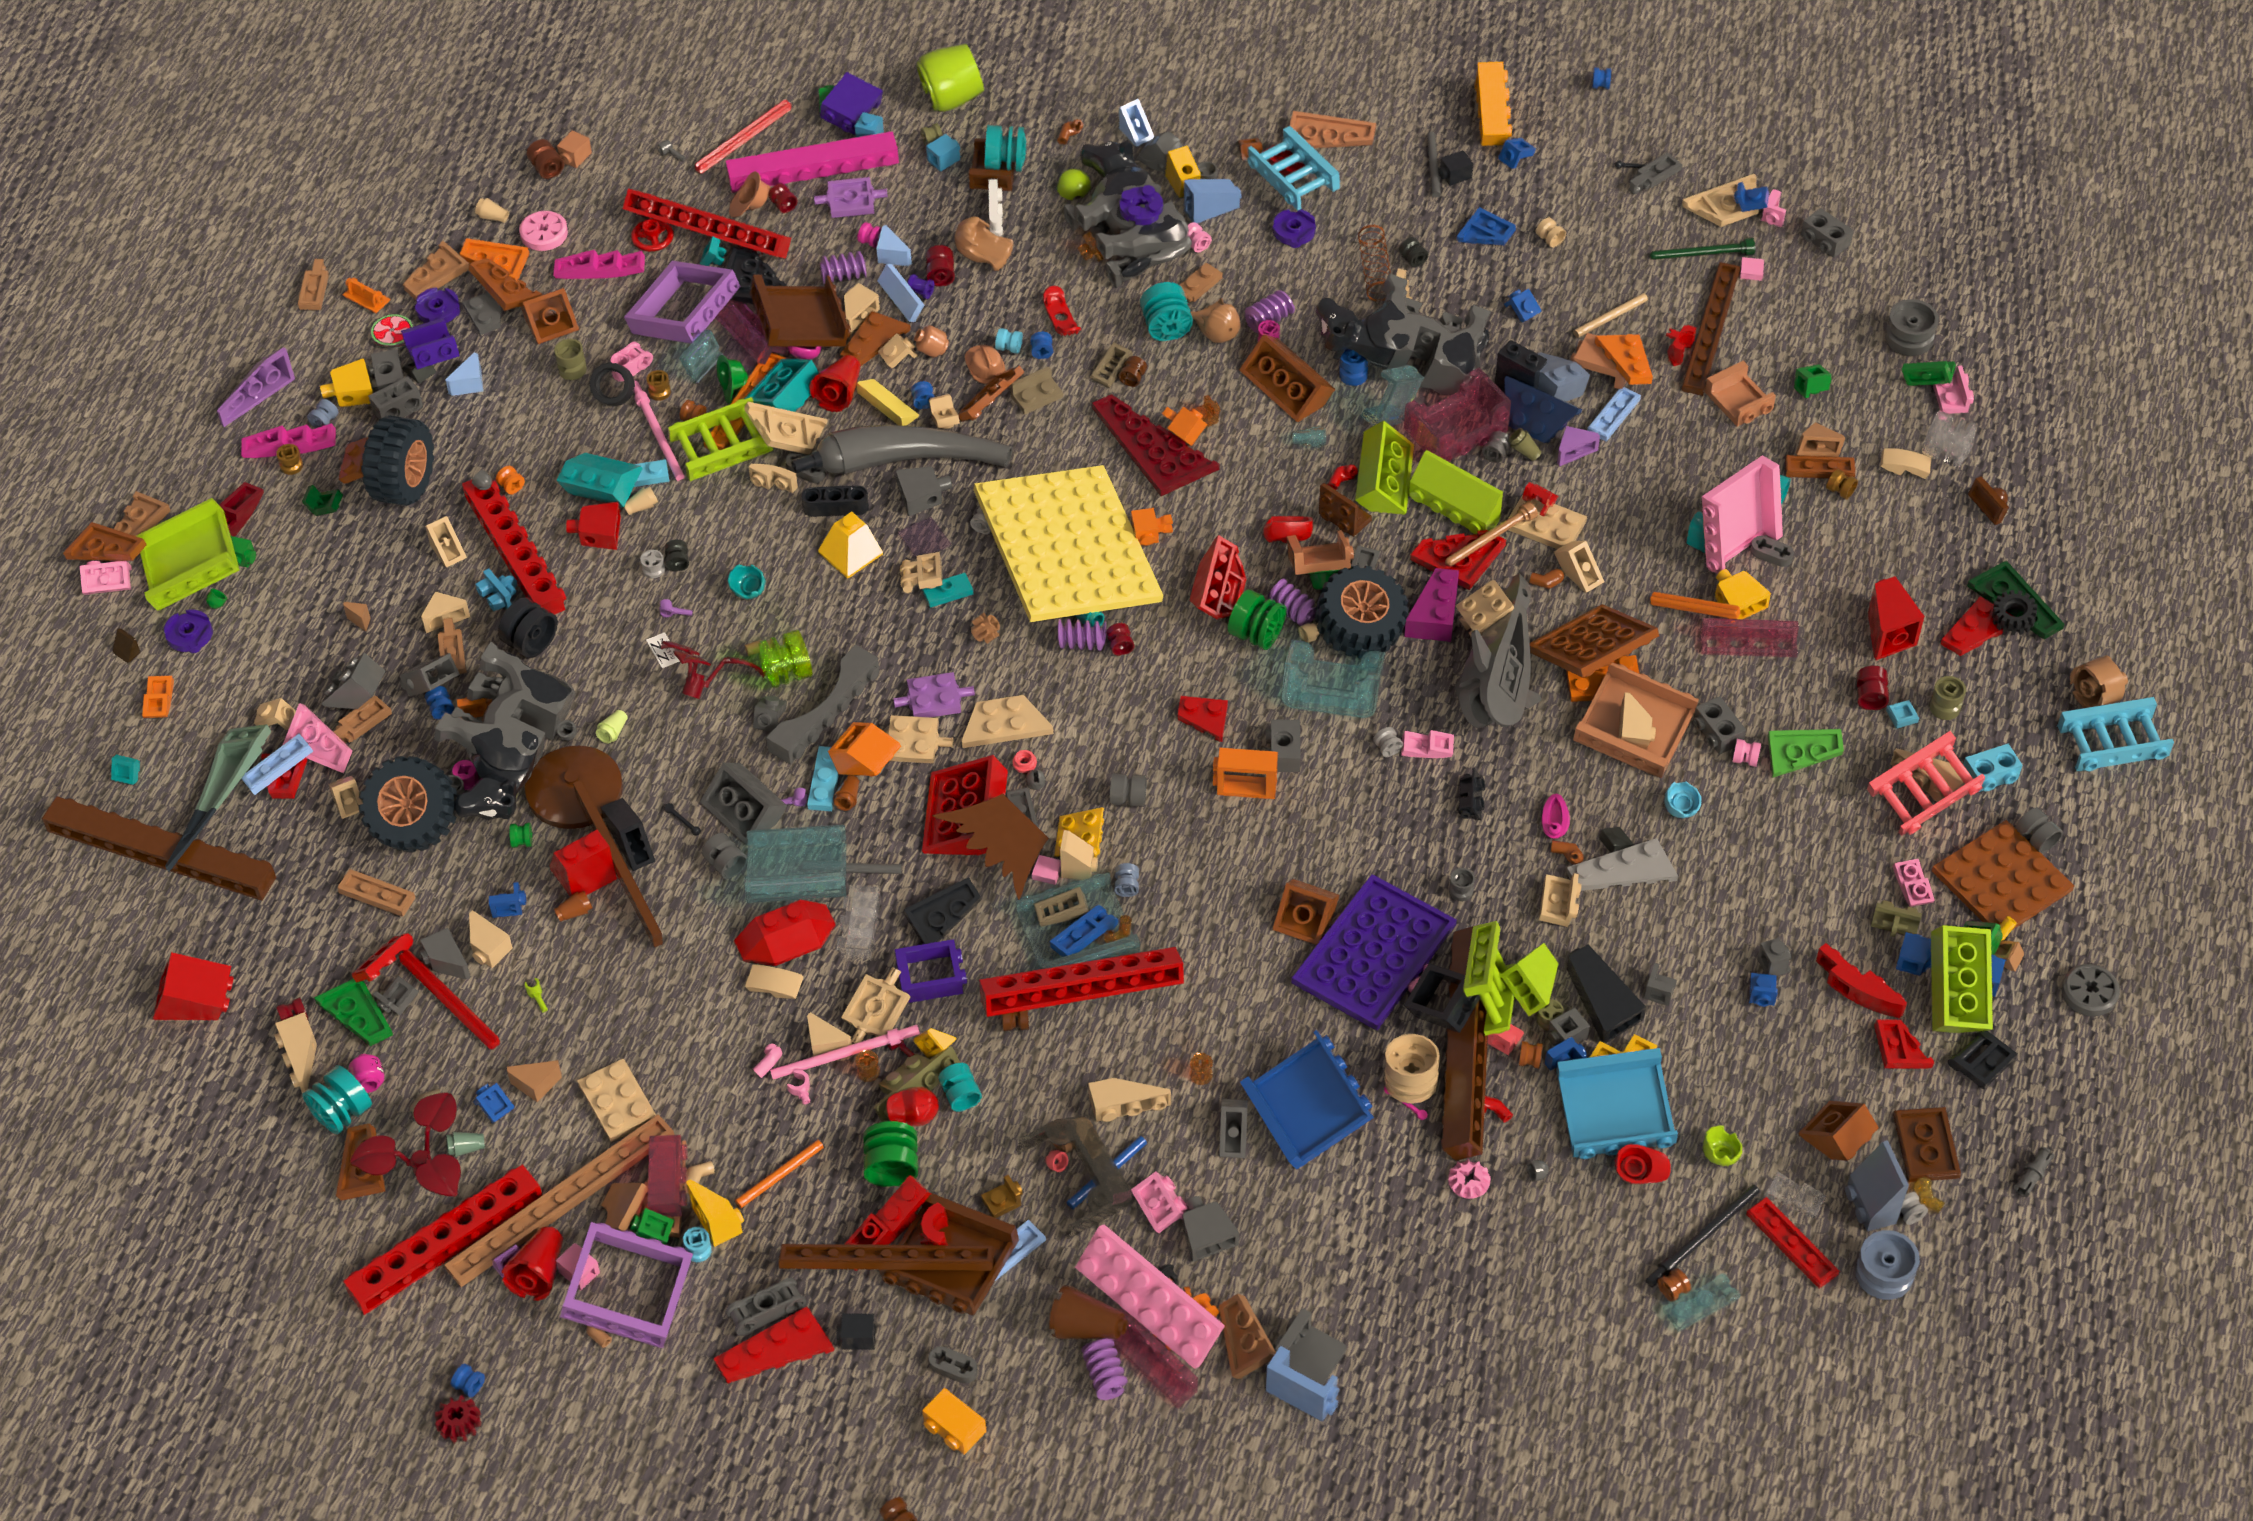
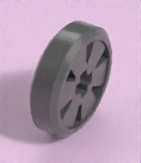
M2082 964L2073 967L2066 974L2062 984V996L2067 1005L2074 1011L2086 1016H2101L2109 1013L2115 1007L2120 995L2119 983L2114 975L2107 969L2094 964ZM2091 987V988H2093L2095 991H2092V992L2090 993V992L2087 991V989L2089 990V988Z

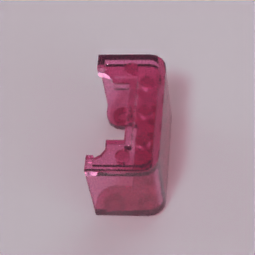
M1477 368L1470 372L1472 378L1467 384L1464 382L1460 384V392L1430 407H1427L1424 403L1419 405L1415 400L1405 404L1404 430L1424 452L1428 450L1450 462L1460 455L1467 454L1477 446L1485 445L1494 431L1507 432L1511 400L1480 368Z

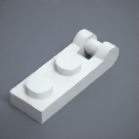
M989 180L990 232L1000 237L1003 234V227L1001 226L1003 209L1002 204H998V201H1002V188H998L997 180Z

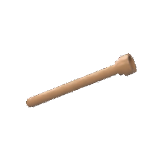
M1530 501L1520 505L1517 514L1449 556L1445 560L1446 565L1453 566L1521 521L1530 522L1538 516L1536 507Z

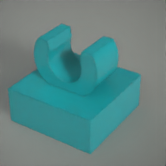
M712 236L702 253L701 265L709 266L711 262L716 265H722L725 260L722 257H724L727 251L719 247L720 239Z
M116 754L112 757L111 780L134 785L138 781L140 761Z

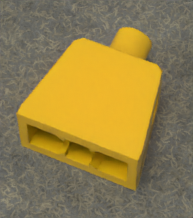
M1188 146L1168 151L1165 176L1179 198L1184 197L1185 180L1201 178L1200 171Z
M364 359L331 370L333 383L320 386L323 399L336 396L340 407L371 404L369 395L373 394Z
M1724 569L1717 574L1716 579L1719 583L1715 593L1716 600L1720 603L1738 605L1740 607L1738 619L1727 618L1730 624L1768 608L1771 593L1749 573L1742 571L1732 576L1727 569Z

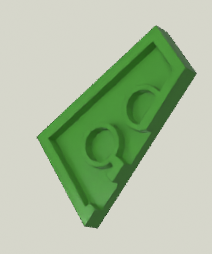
M1841 729L1768 732L1772 778L1841 756L1844 751Z

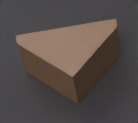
M1815 422L1802 433L1796 454L1839 457L1845 437Z
M558 1060L507 1067L510 1083L536 1102L562 1078Z

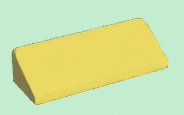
M864 380L856 383L857 393L897 425L907 426L919 417V414L876 380Z

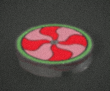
M388 314L380 317L373 323L370 329V336L376 347L381 350H400L401 346L405 345L401 331L414 327V325L404 315Z

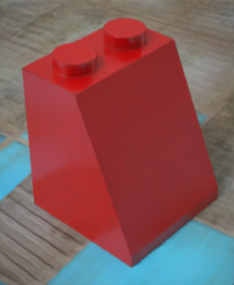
M1896 576L1881 579L1874 584L1868 609V618L1875 660L1916 646L1920 637L1925 616Z
M598 830L554 852L549 866L570 897L574 893L582 891L589 895L617 879L610 846Z
M171 952L160 979L153 1020H219L221 1013L227 1012L230 998L226 997V992L231 990L234 979L233 976H230L231 966Z

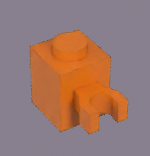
M1166 407L1162 413L1172 421L1167 429L1190 446L1194 444L1207 426L1201 419L1203 415L1194 408L1189 411L1182 407L1177 414L1169 407Z
M1154 508L1131 511V526L1140 545L1148 546L1153 543H1159L1158 532H1173L1171 514L1156 518Z

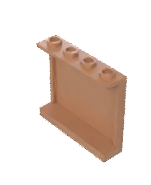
M1612 663L1608 666V671L1582 721H1579L1573 740L1662 778L1695 714V708L1698 705L1699 699L1694 698L1689 693L1673 689L1666 683L1652 680L1645 674H1638L1629 670L1622 664ZM1625 692L1630 693L1652 717V727H1656L1655 739L1650 741L1647 749L1619 738L1621 701Z

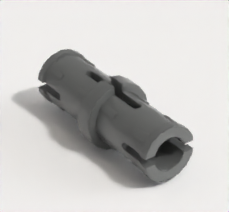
M2040 1147L2033 1160L2025 1165L2023 1175L2014 1185L2015 1191L2020 1188L2017 1193L2028 1197L2035 1184L2043 1179L2045 1169L2054 1158V1153H2050V1149Z

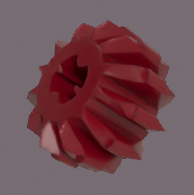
M461 1395L457 1401L449 1397V1404L440 1403L441 1411L435 1412L434 1416L436 1419L435 1427L444 1440L450 1438L451 1442L455 1444L459 1437L466 1442L467 1434L476 1436L475 1428L481 1427V1420L479 1418L481 1412L479 1408L475 1407L476 1405L472 1399L466 1401Z

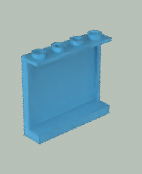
M1660 1048L1557 1062L1556 1073L1573 1157L1589 1159L1597 1154L1617 1155L1621 1148L1629 1144L1645 1147L1657 1146L1658 1148H1668L1676 1144L1678 1132L1674 1129L1661 1068L1662 1056Z

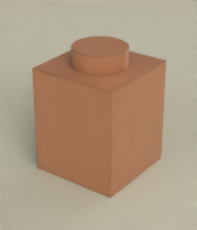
M573 130L557 145L558 154L564 160V164L575 168L592 153L589 138Z

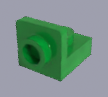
M645 1208L639 1216L635 1215L633 1217L629 1230H632L638 1237L656 1239L665 1245L674 1220Z

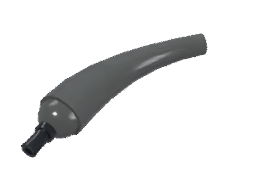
M901 425L857 426L830 432L829 436L820 442L816 451L810 452L808 456L793 459L792 467L796 474L812 468H823L830 473L846 475L892 462L921 458H957L981 461L1006 468L1011 459L1013 448L1012 446L980 437L927 427Z

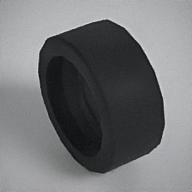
M612 362L601 364L595 368L589 382L590 391L594 398L609 406H619L627 402L633 395L635 387L634 377L631 372L624 366ZM615 371L622 375L624 388L618 396L611 398L602 393L600 383L606 373Z

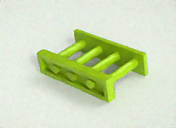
M752 397L740 399L731 405L684 422H677L668 427L670 443L679 440L689 459V462L686 463V475L689 481L773 451V447L767 446L744 410L747 402L753 403ZM742 417L752 439L739 442L729 421ZM721 425L731 447L719 450L709 429ZM699 432L710 452L709 455L701 458L697 457L688 439V436Z
M1497 921L1473 926L1463 988L1467 997L1473 995L1480 996L1487 1011L1484 1027L1485 1035L1500 1034L1510 1030L1514 1003L1513 993L1500 976L1501 973L1513 964L1505 965L1498 950L1501 928Z

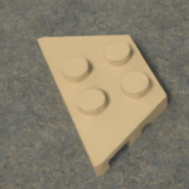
M1752 174L1683 199L1682 206L1720 227L1759 213V209L1742 212L1740 205L1736 204L1734 198L1738 182H1743L1746 190L1756 188V175Z
M747 402L744 407L745 412L767 446L807 455L813 450L828 422L824 418Z
M1024 695L976 702L962 738V747L967 748L1054 734L1053 726Z

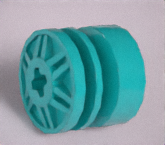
M987 125L985 169L1000 170L1001 162L1003 161L1006 162L1007 170H1011L1012 162H1016V172H1022L1026 159L1027 142L1024 127H1018L1017 136H1013V126H1010L1008 135L1003 136L1002 126Z
M1172 282L1157 283L1149 287L1140 298V307L1145 317L1148 332L1152 338L1158 341H1168L1183 337L1190 331L1193 325V317L1187 305L1188 302L1184 290L1180 285Z
M336 1065L324 1075L323 1080L326 1087L316 1082L312 1086L313 1090L307 1089L302 1094L304 1102L317 1121L330 1132L337 1135L343 1131V1125L349 1126L351 1124L348 1112L355 1117H359L372 1106V1101L363 1086L348 1070L340 1065Z

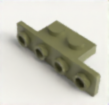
M947 1047L930 1060L915 1054L907 1058L903 1065L889 1073L886 1079L878 1084L881 1091L887 1094L885 1098L874 1106L881 1122L890 1121L887 1116L886 1102L891 1095L911 1087H924L931 1091L940 1083L938 1076L946 1067L960 1063L953 1047Z

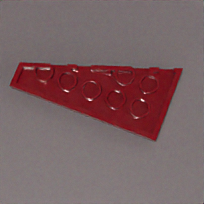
M1110 394L1092 403L1094 412L1160 496H1164L1220 469L1218 462L1208 460L1201 451H1194L1186 445L1185 441L1160 425L1152 424L1145 415H1138L1132 411L1131 406L1114 395Z

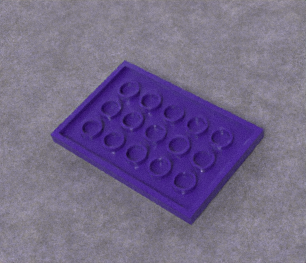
M1371 874L1294 974L1292 984L1377 1031L1407 992L1409 984L1419 976L1424 965L1428 964L1454 929L1457 919Z

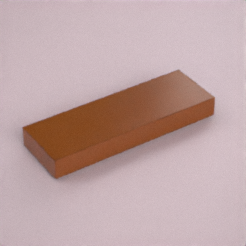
M1785 456L1786 477L1830 478L1836 469L1843 471L1847 477L1852 476L1855 478L1856 475L1855 460L1852 457Z

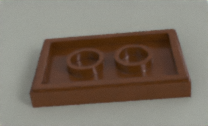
M1946 1107L1894 1110L1893 1117L1908 1182L1960 1179L1961 1171Z

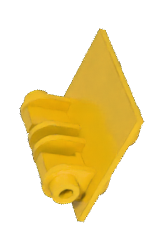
M1101 807L1060 816L1054 856H1060L1063 831L1067 830L1094 847V857H1097L1100 854L1099 843L1102 841L1103 832L1101 828L1104 824V808Z

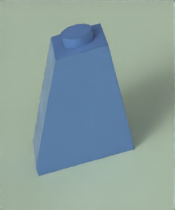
M1187 179L1184 181V211L1192 223H1199L1240 208L1241 191L1238 186H1234L1230 179Z

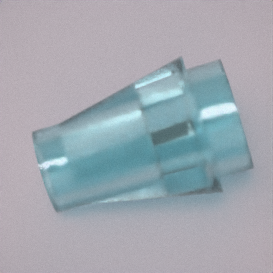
M1318 425L1293 431V444L1317 448L1325 446L1326 429L1325 427L1320 428Z

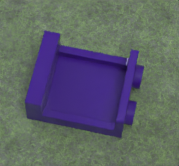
M846 72L821 103L820 117L826 122L856 135L855 125L863 112L869 113L872 108L877 109L880 106L883 90Z
M444 318L401 331L407 352L417 369L460 356L455 338L449 334Z

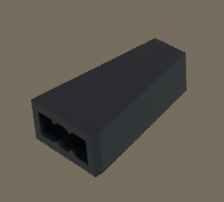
M1589 944L1581 949L1576 948L1569 954L1567 971L1601 1042L1608 1043L1644 1020L1646 1006Z

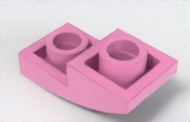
M1919 859L1898 862L1893 865L1902 893L1910 907L1934 903L1935 900L1929 880L1924 878Z

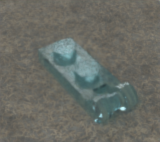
M1722 1273L1713 1281L1664 1307L1663 1312L1675 1329L1680 1332L1737 1301L1741 1294L1736 1288H1732L1729 1284L1730 1279L1725 1273ZM1721 1290L1724 1295L1718 1297L1715 1292Z

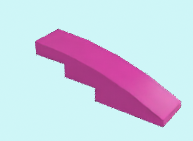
M594 249L555 259L554 277L561 279H594L623 277L644 272L645 255L642 251L622 256L618 250L598 255Z
M332 423L312 430L307 424L288 431L283 426H279L242 438L241 456L243 458L277 456L278 448L285 444L296 445L300 454L336 446V428Z

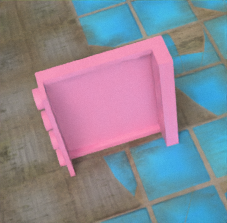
M1763 455L1702 496L1706 567L1710 571L1718 574L1721 570H1724L1725 562L1752 544V540L1757 536L1767 535L1774 540H1778L1783 536L1779 465Z

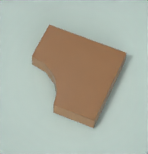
M613 1183L601 1204L608 1212L605 1224L615 1230L627 1231L648 1191V1187L643 1183Z

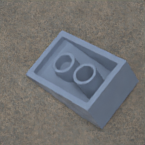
M1541 352L1537 353L1547 359V364L1540 370L1539 390L1565 402L1583 395L1590 374L1577 362Z
M1888 1140L1883 1141L1850 1174L1848 1184L1845 1187L1848 1200L1853 1201L1856 1207L1857 1220L1860 1224H1864L1866 1231L1897 1223L1909 1186Z

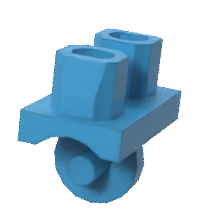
M488 568L483 571L484 579L475 584L476 590L481 597L493 593V595L487 598V602L494 612L503 607L508 609L512 605L510 602L511 595L517 592L515 589L517 580L513 576L505 577L504 575L498 579Z

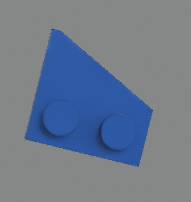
M1479 207L1457 235V241L1473 244L1505 245L1516 231V225Z

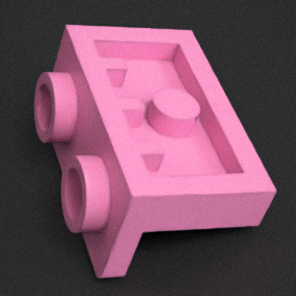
M1957 366L1950 384H1933L1941 414L1967 413L1970 404L1974 401L1973 391L1969 390L1968 375L1967 373L1964 374L1962 366Z
M110 560V563H101L100 561L87 562V565L80 566L82 593L88 595L131 590L129 570H132L131 565L127 561Z
M1154 1172L1132 1188L1131 1191L1153 1229L1160 1233L1178 1219H1182V1214L1186 1212L1188 1207L1180 1196L1177 1197L1173 1191L1176 1189L1173 1181L1168 1176L1163 1177L1159 1173Z

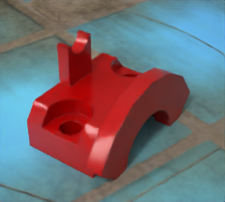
M1690 325L1683 326L1680 332L1669 328L1670 333H1666L1667 337L1675 339L1667 352L1668 360L1673 366L1681 365L1685 348L1691 349L1693 346L1696 328Z
M1529 482L1524 489L1522 499L1527 502L1534 498L1544 504L1539 515L1545 516L1549 507L1555 504L1559 496L1537 484Z
M937 1202L929 1207L923 1215L921 1222L923 1233H920V1235L924 1239L920 1243L948 1246L945 1233L939 1232L940 1229L948 1226V1217L945 1207Z

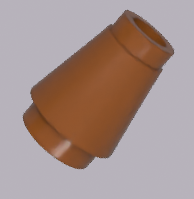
M847 776L833 795L834 804L838 809L848 811L856 805L860 783L856 776Z
M585 891L574 893L558 907L554 908V911L560 922L588 914V911L593 909Z

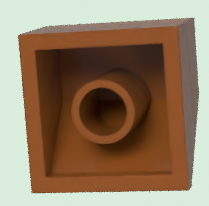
M564 288L519 303L526 323L537 344L579 330Z
M1292 879L1285 885L1272 930L1318 945L1333 918L1339 894Z
M1829 1101L1798 1134L1828 1158L1848 1161L1856 1155V1151L1872 1138V1135L1879 1127L1864 1103Z

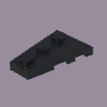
M968 877L905 908L904 915L922 944L939 942L981 901V896Z

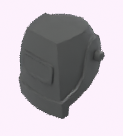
M1168 131L1159 133L1143 147L1135 160H1140L1152 169L1165 172L1168 151L1181 148L1183 145L1174 134Z

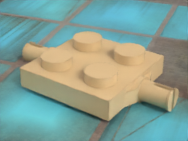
M891 715L889 729L886 733L898 741L901 747L889 761L934 763L938 747L953 748V737H939L938 718Z
M892 967L885 980L875 979L867 974L864 976L841 1017L845 1022L857 1028L851 1039L852 1044L862 1042L866 1034L877 1037L888 1034L887 1031L892 1030L910 999L907 993L894 986L901 974V971Z

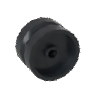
M528 597L520 598L502 616L498 626V636L500 641L515 648L517 652L525 657L534 658L541 654L552 642L557 631L558 620L555 614L541 607Z

